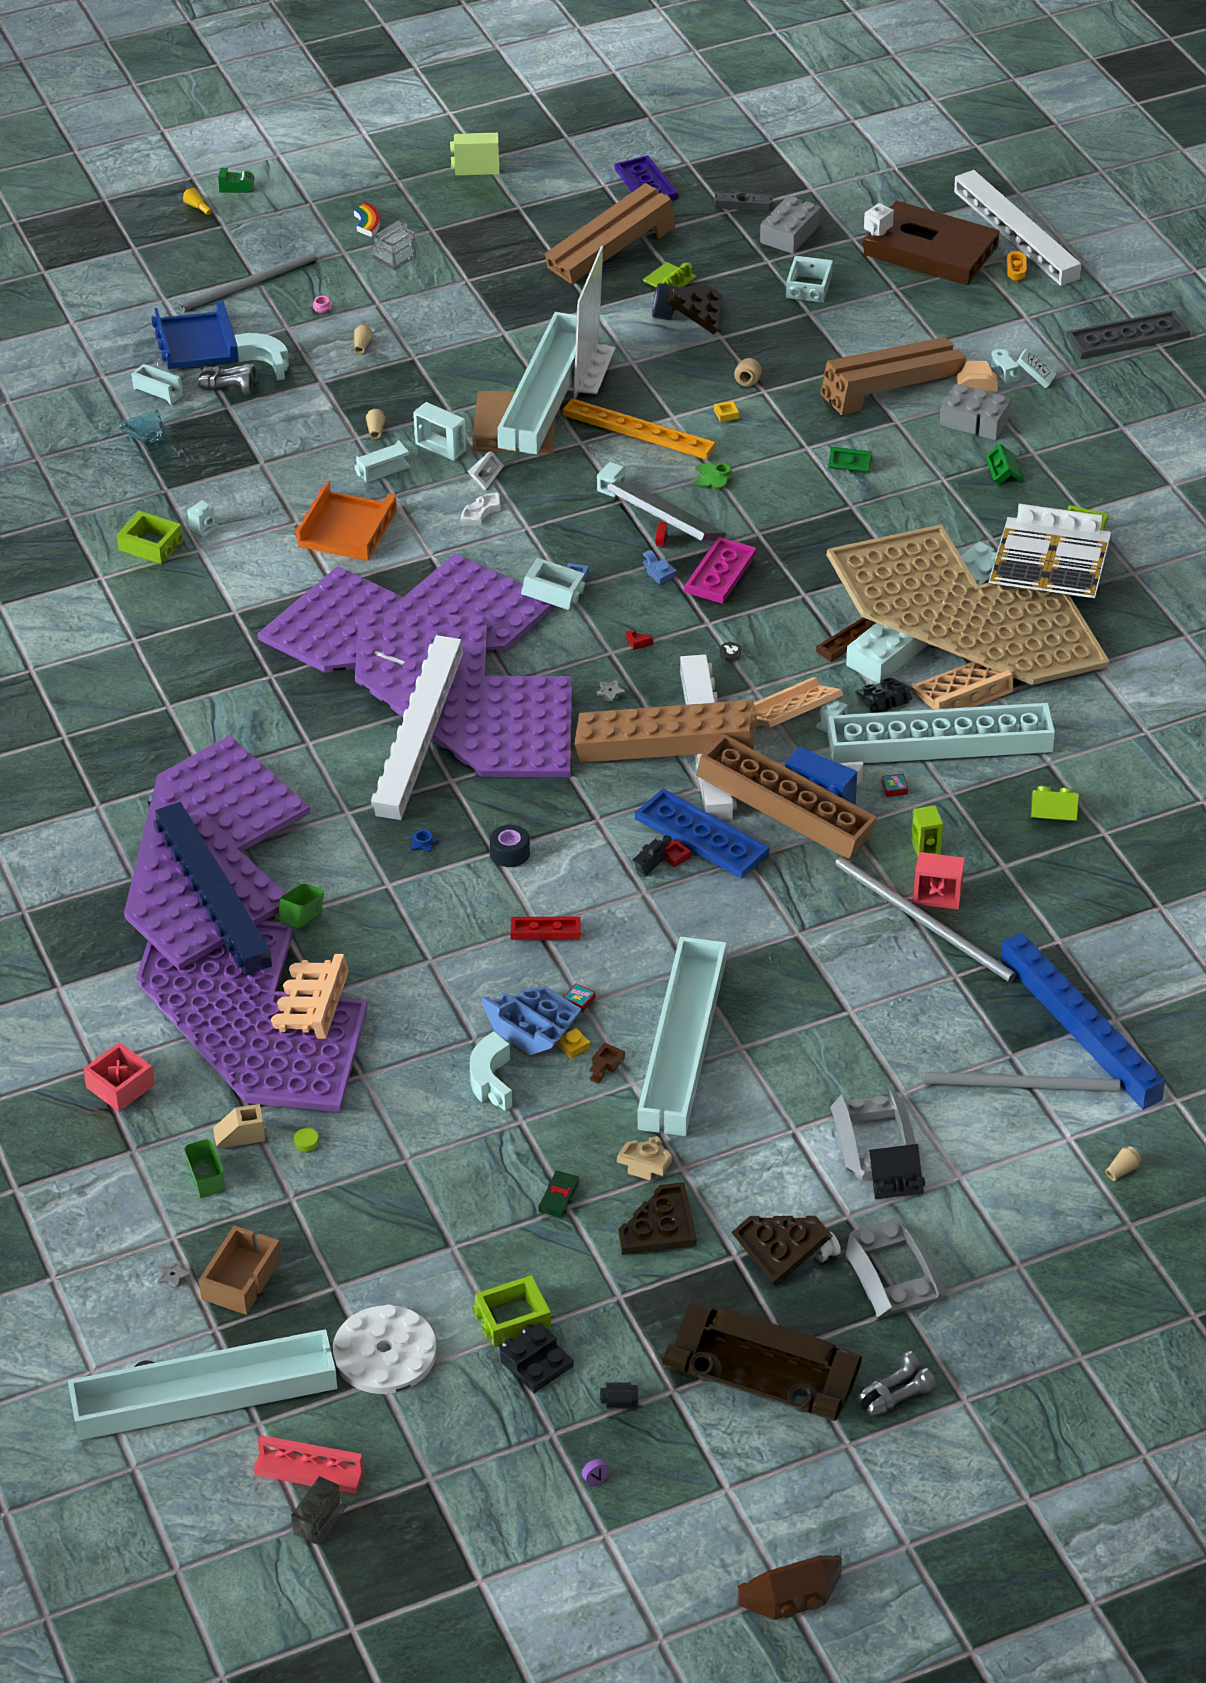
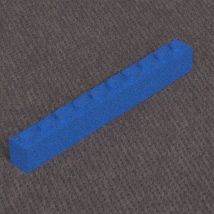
M1022 932L1003 940L1001 961L1016 973V977L1113 1079H1120V1086L1143 1110L1162 1101L1165 1080Z

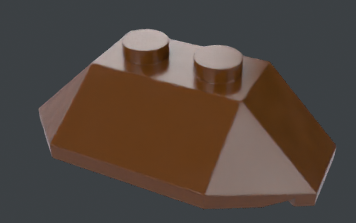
M819 1555L769 1570L754 1577L748 1583L738 1585L737 1602L739 1606L773 1620L783 1617L789 1618L796 1613L806 1610H816L826 1605L841 1576L842 1558L840 1555Z

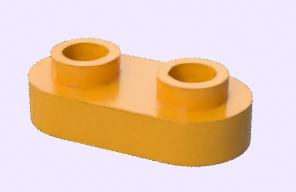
M1018 251L1010 252L1007 255V276L1014 281H1020L1026 277V255Z

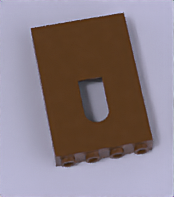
M896 200L889 207L894 210L893 226L884 235L872 236L870 232L862 241V247H864L863 255L968 286L998 247L1000 230ZM912 224L938 233L931 241L904 233L900 228L903 225Z

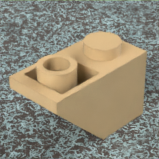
M260 1104L233 1109L213 1128L217 1149L265 1141Z

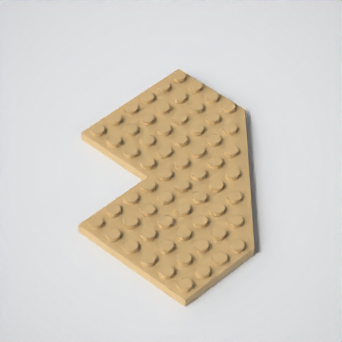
M942 524L827 550V557L860 615L866 619L998 672L1008 670L1013 674V678L1031 685L1109 666V659L1069 594L993 583L977 585Z

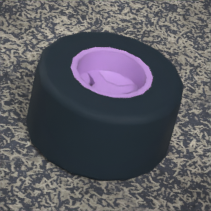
M663 283L657 285L652 307L653 318L672 319L675 308L668 304L669 292L676 286Z
M503 825L492 831L489 837L490 857L495 863L504 867H516L528 860L530 856V836L525 829L517 825Z

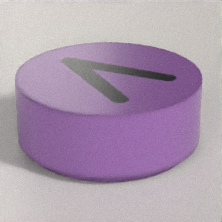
M595 1459L585 1465L582 1470V1477L588 1485L596 1486L607 1479L610 1469L602 1459Z

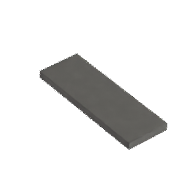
M1175 310L1066 331V338L1080 359L1190 337L1189 329Z
M633 483L608 484L607 490L701 541H716L718 537L725 539L727 533Z

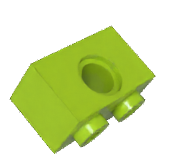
M936 805L913 809L911 842L917 857L919 852L941 855L943 823Z

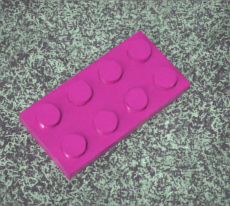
M718 537L685 584L684 593L723 604L756 556L757 548Z

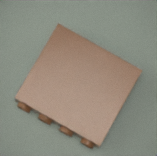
M478 391L473 427V451L519 452V449L513 451L498 448L497 428L515 394L514 391ZM556 416L538 453H554Z

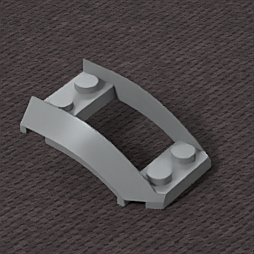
M891 1088L890 1096H876L868 1099L844 1101L841 1094L830 1107L843 1151L846 1171H854L855 1176L861 1180L872 1179L870 1156L859 1158L852 1126L853 1122L895 1117L903 1145L916 1144L903 1100Z
M891 1219L854 1230L850 1233L845 1259L851 1263L857 1273L869 1301L872 1302L877 1319L948 1298L941 1277L925 1246L916 1234L897 1220ZM908 1244L925 1276L884 1288L867 1255Z

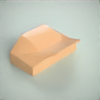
M966 361L962 371L957 374V384L965 385L986 392L998 391L997 375L992 371L987 361Z

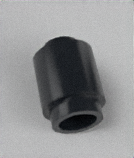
M606 1382L605 1388H600V1403L605 1404L606 1409H625L638 1406V1386L631 1385V1382Z

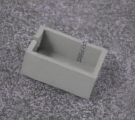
M787 196L774 209L771 216H768L761 223L760 243L794 254L820 226L821 206L811 202L803 203V200Z
M955 384L949 392V396L946 397L941 405L940 425L976 434L978 417H980L979 436L996 440L1010 418L1012 398Z

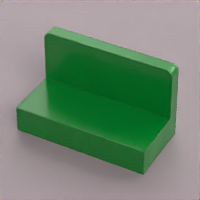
M1002 444L997 445L985 456L993 480L998 485L1011 475L1020 482L1024 480L1016 455Z
M831 447L828 467L869 472L873 453L866 450Z

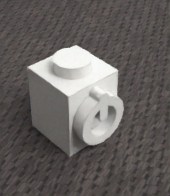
M878 203L865 212L864 229L870 231L872 236L884 235L893 226L894 210Z

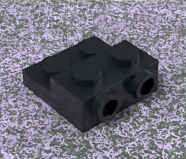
M541 1323L535 1326H526L521 1336L515 1340L512 1338L507 1339L500 1349L501 1363L533 1393H536L574 1366V1360L557 1345V1338Z

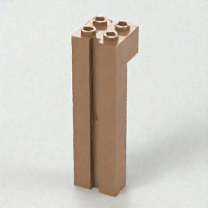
M647 183L643 184L545 253L547 268L570 284H574L591 271L601 246H603V262H605L650 229L656 233V238L660 239L675 228L672 200L669 196L659 193L655 187H651Z
M946 337L828 360L824 371L821 395L829 403L831 402L832 406L841 415L862 411L865 394L955 376L962 371L967 357L958 349L953 350V344Z

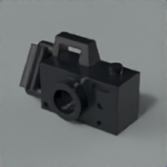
M666 835L659 841L654 839L650 844L644 845L640 853L632 859L636 869L644 876H647L668 857L665 847H668L672 842L671 836Z

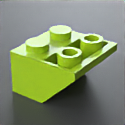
M1038 786L1037 790L1032 791L1031 818L1077 821L1079 793H1074V789L1061 788L1060 792H1052L1051 787Z

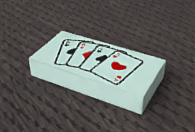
M1028 347L1017 360V363L1044 388L1050 385L1056 375Z

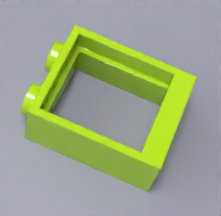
M138 510L117 533L119 551L162 564L183 541L181 524ZM145 531L164 536L158 544L139 538Z
M532 1275L475 1293V1305H472L473 1314L476 1320H481L484 1337L486 1339L490 1338L494 1347L502 1345L509 1338L515 1340L521 1336L523 1329L528 1325L535 1326L541 1323L547 1329L551 1328V1312ZM525 1297L532 1313L496 1324L489 1308Z

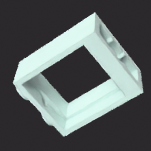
M795 256L786 281V298L824 303L832 278L833 260ZM799 276L823 279L822 285L796 282Z
M425 402L414 411V434L417 445L453 461L466 451L464 418L428 402ZM431 422L446 428L447 438L431 432Z
M537 558L525 576L521 594L569 610L573 603H577L579 595L584 591L586 582H583L584 573Z

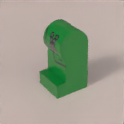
M220 168L218 176L219 193H249L253 189L255 177L248 171L236 173L228 172V168Z

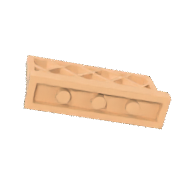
M971 662L911 685V687L913 688L912 692L932 709L976 707L1012 693L1013 674L1008 670L998 672L984 666L986 670L977 669L983 665ZM973 675L983 676V678L973 677ZM954 683H965V685H958ZM936 689L947 690V692H937Z
M812 677L753 703L757 716L756 728L759 726L771 728L843 696L842 689L819 685L818 678Z

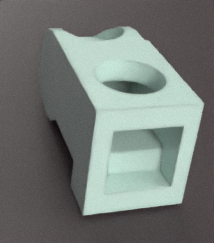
M1004 349L993 350L991 368L1003 383L1008 384L1022 380L1023 367L1017 361H1013L1008 351Z

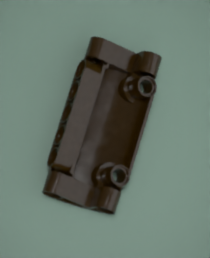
M694 1302L689 1303L675 1344L668 1345L663 1358V1366L696 1376L702 1381L709 1380L792 1407L798 1412H808L833 1421L837 1420L846 1404L862 1362V1355L837 1348L835 1344L728 1309L718 1308L716 1310ZM701 1362H709V1367L706 1371H697L698 1365ZM799 1393L808 1394L807 1400L804 1403L795 1402V1397Z

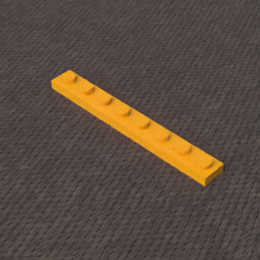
M573 398L563 408V416L707 460L715 449L714 441Z

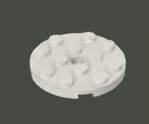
M393 1305L370 1307L354 1314L341 1325L333 1342L334 1363L340 1371L341 1377L353 1387L374 1394L396 1393V1389L408 1385L410 1387L416 1385L432 1369L437 1352L436 1338L430 1324L416 1312ZM387 1344L391 1348V1350L386 1352L378 1350L383 1346H387Z

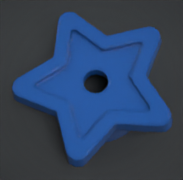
M419 830L414 835H410L411 840L414 842L411 846L412 850L423 849L430 852L431 845L439 840V838L432 837V833L428 830Z

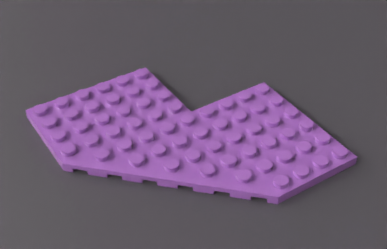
M457 553L448 558L405 597L337 566L258 633V640L325 673L333 672V668L346 667V670L355 669L359 615H487L486 651L496 650L497 653L506 652L556 606L522 595L523 584Z
M359 615L355 666L356 683L360 686H366L370 689L372 695L380 701L387 702L391 705L393 711L403 717L405 709H408L410 705V695L416 690L417 677L422 674L423 661L428 658L429 645L433 644L436 635L461 639L463 655L433 733V741L444 749L448 748L454 753V757L465 765L469 764L475 769V773L481 777H570L572 676H485L487 615ZM378 651L383 653L384 656H391L405 662L403 665L376 655L374 652Z
M230 735L157 775L124 911L125 919L178 970L185 968L223 946L224 938L218 936L214 921H209L205 906H200L196 891L192 892L187 876L183 877L180 871L179 862H174L170 847H165L161 832L157 833L153 822L156 820L155 810L181 801L255 926L279 913L280 897L286 893L242 852L310 814L309 805Z
M267 921L256 926L271 950L272 967L247 976L241 968H237L233 953L227 951L225 944L185 968L178 970L149 941L147 942L136 976L138 986L245 1103L341 1112L368 1003L367 1000L340 998L326 1039H317L314 1029H310L309 1032H303L302 1029H287L286 1032H280L279 1029L273 1027L271 1018L276 1014H284V1012L279 1010L277 1001L281 997H290L289 994L278 992L277 989L293 937L294 927L285 923ZM298 995V997H313V995ZM292 1012V1014H307V1012Z

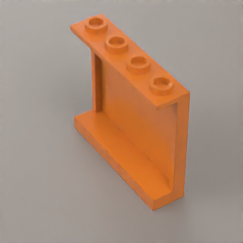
M327 481L324 487L320 488L316 500L312 501L311 508L308 513H305L301 525H298L296 528L295 537L298 538V547L368 561L397 512L396 494L388 493L384 502L332 492L330 481Z

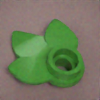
M708 463L695 467L701 474L695 481V484L699 487L712 486L714 489L724 487L727 484V480L732 477V469L726 463H718L716 465Z

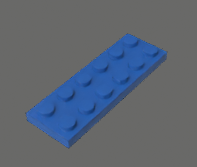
M664 788L635 812L636 820L665 836H671L672 840L677 839L691 851L741 879L770 854L769 846Z

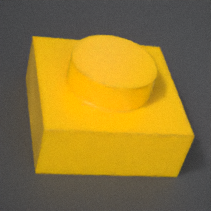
M733 401L714 404V412L720 422L739 419V411Z
M577 1028L565 1033L557 1041V1045L570 1059L590 1049V1041Z

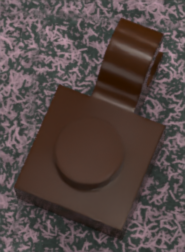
M604 1042L592 1057L593 1065L590 1068V1072L593 1075L590 1077V1081L599 1084L606 1070L614 1072L625 1059V1051Z

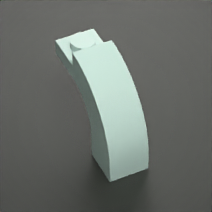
M259 333L234 335L238 346L239 362L251 360L265 361L272 365L277 380L285 379L284 371H287V367H289L288 350L280 340Z
M493 1031L484 1037L472 1051L470 1057V1082L472 1090L479 1101L484 1102L490 1099L494 1105H498L506 1111L512 1107V1090L495 1077L493 1073L510 1061V1045Z

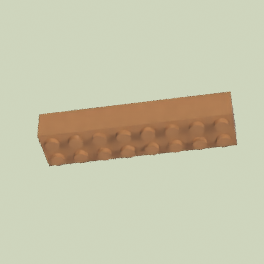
M753 700L579 713L575 747L580 763L703 754L724 733L754 750L757 716Z
M724 733L700 757L696 776L848 860L857 853L872 835L877 819L876 816Z

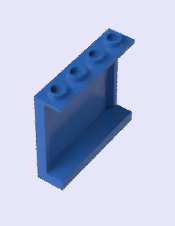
M224 301L216 302V312L160 317L158 308H154L155 316L151 317L152 326L155 328V337L158 339L162 361L166 362L168 369L238 362V346Z

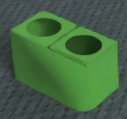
M300 884L280 897L279 922L300 928L320 915L322 912L324 890L310 884Z
M205 1139L186 1145L184 1150L187 1164L200 1198L225 1191L223 1168L213 1142ZM205 1162L211 1165V1171L207 1175H198L194 1172V1167L198 1163Z

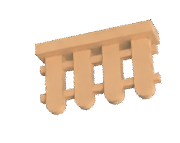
M335 954L332 963L331 960H325L324 963H309L308 960H302L301 963H294L289 967L291 976L296 979L287 980L283 984L285 993L289 994L290 997H281L277 1001L279 1010L284 1012V1014H276L271 1018L274 1028L279 1029L280 1032H286L287 1029H302L303 1032H309L310 1029H314L317 1039L327 1038L349 972L344 954ZM304 978H319L318 980H304ZM298 995H313V997H298ZM292 1012H307V1014H292Z

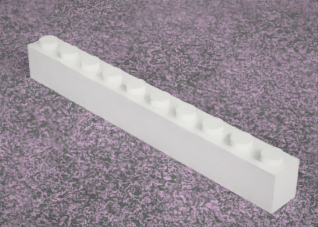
M975 170L955 176L954 192L994 228L1000 230L1003 236L1055 282L1063 286L1080 280L1081 263Z
M436 635L433 644L429 645L428 658L423 661L422 674L416 680V690L410 695V705L404 711L402 726L399 725L397 740L391 745V755L385 761L383 776L379 777L378 790L372 795L371 806L374 807L375 816L401 820L463 655L461 639Z
M706 655L680 656V674L686 705L718 702L717 692H713L715 690L714 677L710 678L712 676V664L707 662ZM694 754L697 769L702 754ZM698 777L704 811L720 820H732L733 810H737L736 797H732V795Z

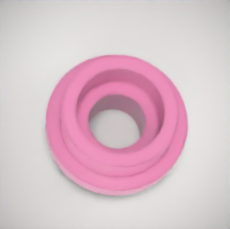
M318 296L314 299L313 309L315 311L326 313L332 308V303L327 296Z

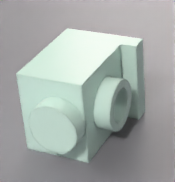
M609 462L597 474V491L616 497L617 495L609 492L607 487L609 483L625 482L626 471L624 467Z
M203 500L187 510L189 529L203 538L219 528L218 524L215 523L214 507Z
M836 699L827 702L819 712L821 720L816 725V728L828 733V716L847 715L848 705Z

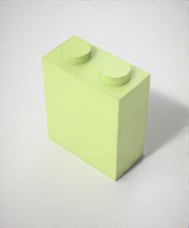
M498 133L454 134V141H450L451 153H454L455 156L451 157V168H455V175L500 174Z

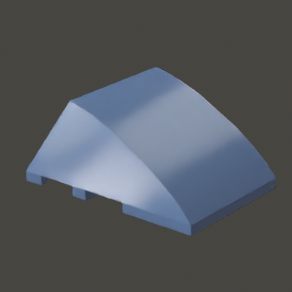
M547 986L522 990L520 995L515 996L507 993L501 994V998L490 1000L489 996L483 997L481 1001L494 1032L528 1055L552 1048L581 1013V1008Z

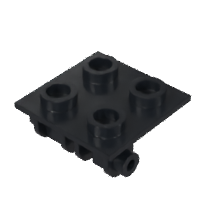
M886 678L882 680V683L876 685L867 684L863 686V689L855 692L872 701V704L869 706L872 713H880L891 709L892 706L895 708L909 703V700H912V695L909 691H912L913 688L894 678Z
M918 1144L869 1150L875 1199L924 1193L925 1178L922 1177Z

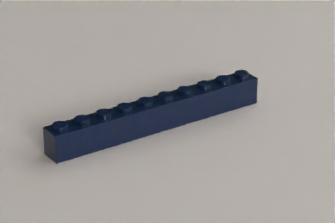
M181 801L155 810L156 820L153 822L157 833L161 832L165 847H170L174 862H179L183 877L187 876L192 892L196 891L200 906H205L209 921H214L216 932L219 937L224 938L227 951L233 953L237 968H241L247 976L272 967L271 950Z

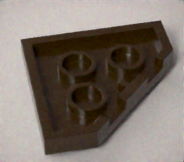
M707 285L674 287L669 292L668 304L712 334L719 330L722 295L716 289H712Z
M684 1182L659 1185L654 1191V1195L648 1201H644L633 1213V1217L628 1223H624L618 1229L622 1255L697 1246L696 1233Z
M749 1216L731 1232L775 1286L780 1284L833 1237L816 1216H806V1218H794L793 1216L761 1218L760 1216Z

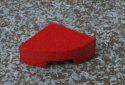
M635 630L625 631V637L633 650L653 645V638L649 634L636 633Z

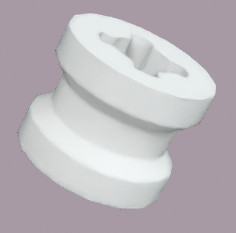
M832 1232L830 1233L833 1237L814 1253L815 1258L821 1263L826 1261L829 1256L835 1257L841 1252L839 1242Z

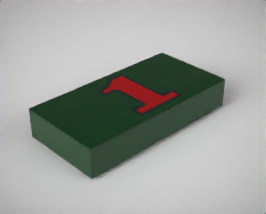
M556 1170L538 1206L539 1212L562 1218L579 1184V1176Z

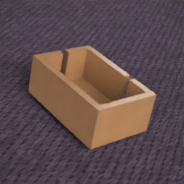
M234 1225L199 1279L201 1299L247 1315L257 1299V1294L260 1295L281 1261L279 1240L258 1234V1253H256L254 1232Z

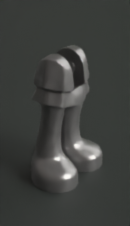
M245 364L229 369H219V366L214 368L208 367L201 371L198 386L203 389L218 390L220 387L236 385L241 387L245 395H252L253 384L257 381L256 367L254 364Z
M907 1351L900 1357V1369L891 1376L875 1381L866 1387L857 1396V1401L861 1406L869 1405L867 1412L872 1417L885 1414L887 1411H892L896 1404L905 1399L934 1391L937 1388V1383L930 1370L927 1368L921 1369L915 1354L912 1351ZM908 1381H911L909 1384L905 1385L904 1387H902V1388H900V1389H898V1390H896V1391L890 1393V1390H892V1389H894V1388H896V1387H898V1386H900V1385H902V1384H904V1383H906V1382H908Z

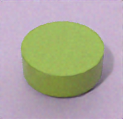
M303 1128L295 1133L294 1145L297 1150L310 1152L318 1147L319 1138L315 1130Z

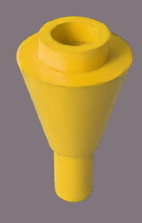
M190 188L184 192V203L201 209L206 215L212 213V209L205 204L196 188Z

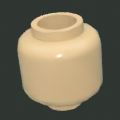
M746 358L741 360L734 372L737 383L744 387L755 385L761 377L762 367L755 359Z

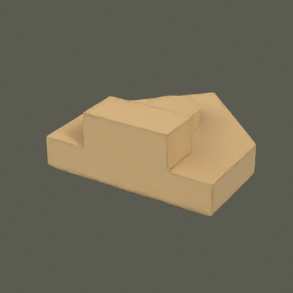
M655 1136L650 1137L649 1141L638 1143L636 1140L626 1142L617 1155V1162L628 1165L627 1174L651 1180L654 1174L664 1175L672 1163V1155L668 1150L664 1149L660 1138Z

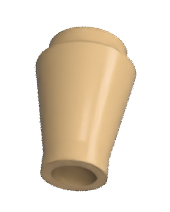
M359 325L354 330L353 350L355 353L363 354L373 337L370 327Z
M372 409L366 415L369 436L372 439H379L381 437L386 419L384 413L379 409Z
M1133 1147L1122 1148L1110 1166L1105 1170V1173L1112 1181H1116L1118 1178L1138 1168L1142 1158Z

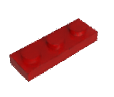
M581 916L511 917V940H580Z

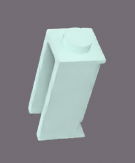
M146 364L141 365L131 373L134 390L139 389L166 399L170 405H173L183 396L181 377Z
M398 440L395 445L361 457L356 456L357 465H355V471L359 477L361 476L368 483L410 468V464L404 459V456L409 455V451Z

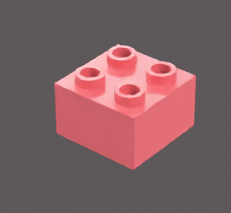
M919 852L915 869L913 904L959 910L965 858Z
M120 1042L83 1068L86 1088L118 1112L155 1085L152 1065Z

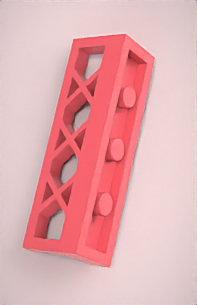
M263 1435L259 1436V1456L254 1467V1475L357 1494L364 1474L362 1454ZM266 1446L274 1447L277 1450L267 1449ZM293 1451L300 1452L302 1455L295 1454ZM319 1456L326 1457L328 1460L321 1459ZM344 1461L354 1462L355 1465L347 1464Z

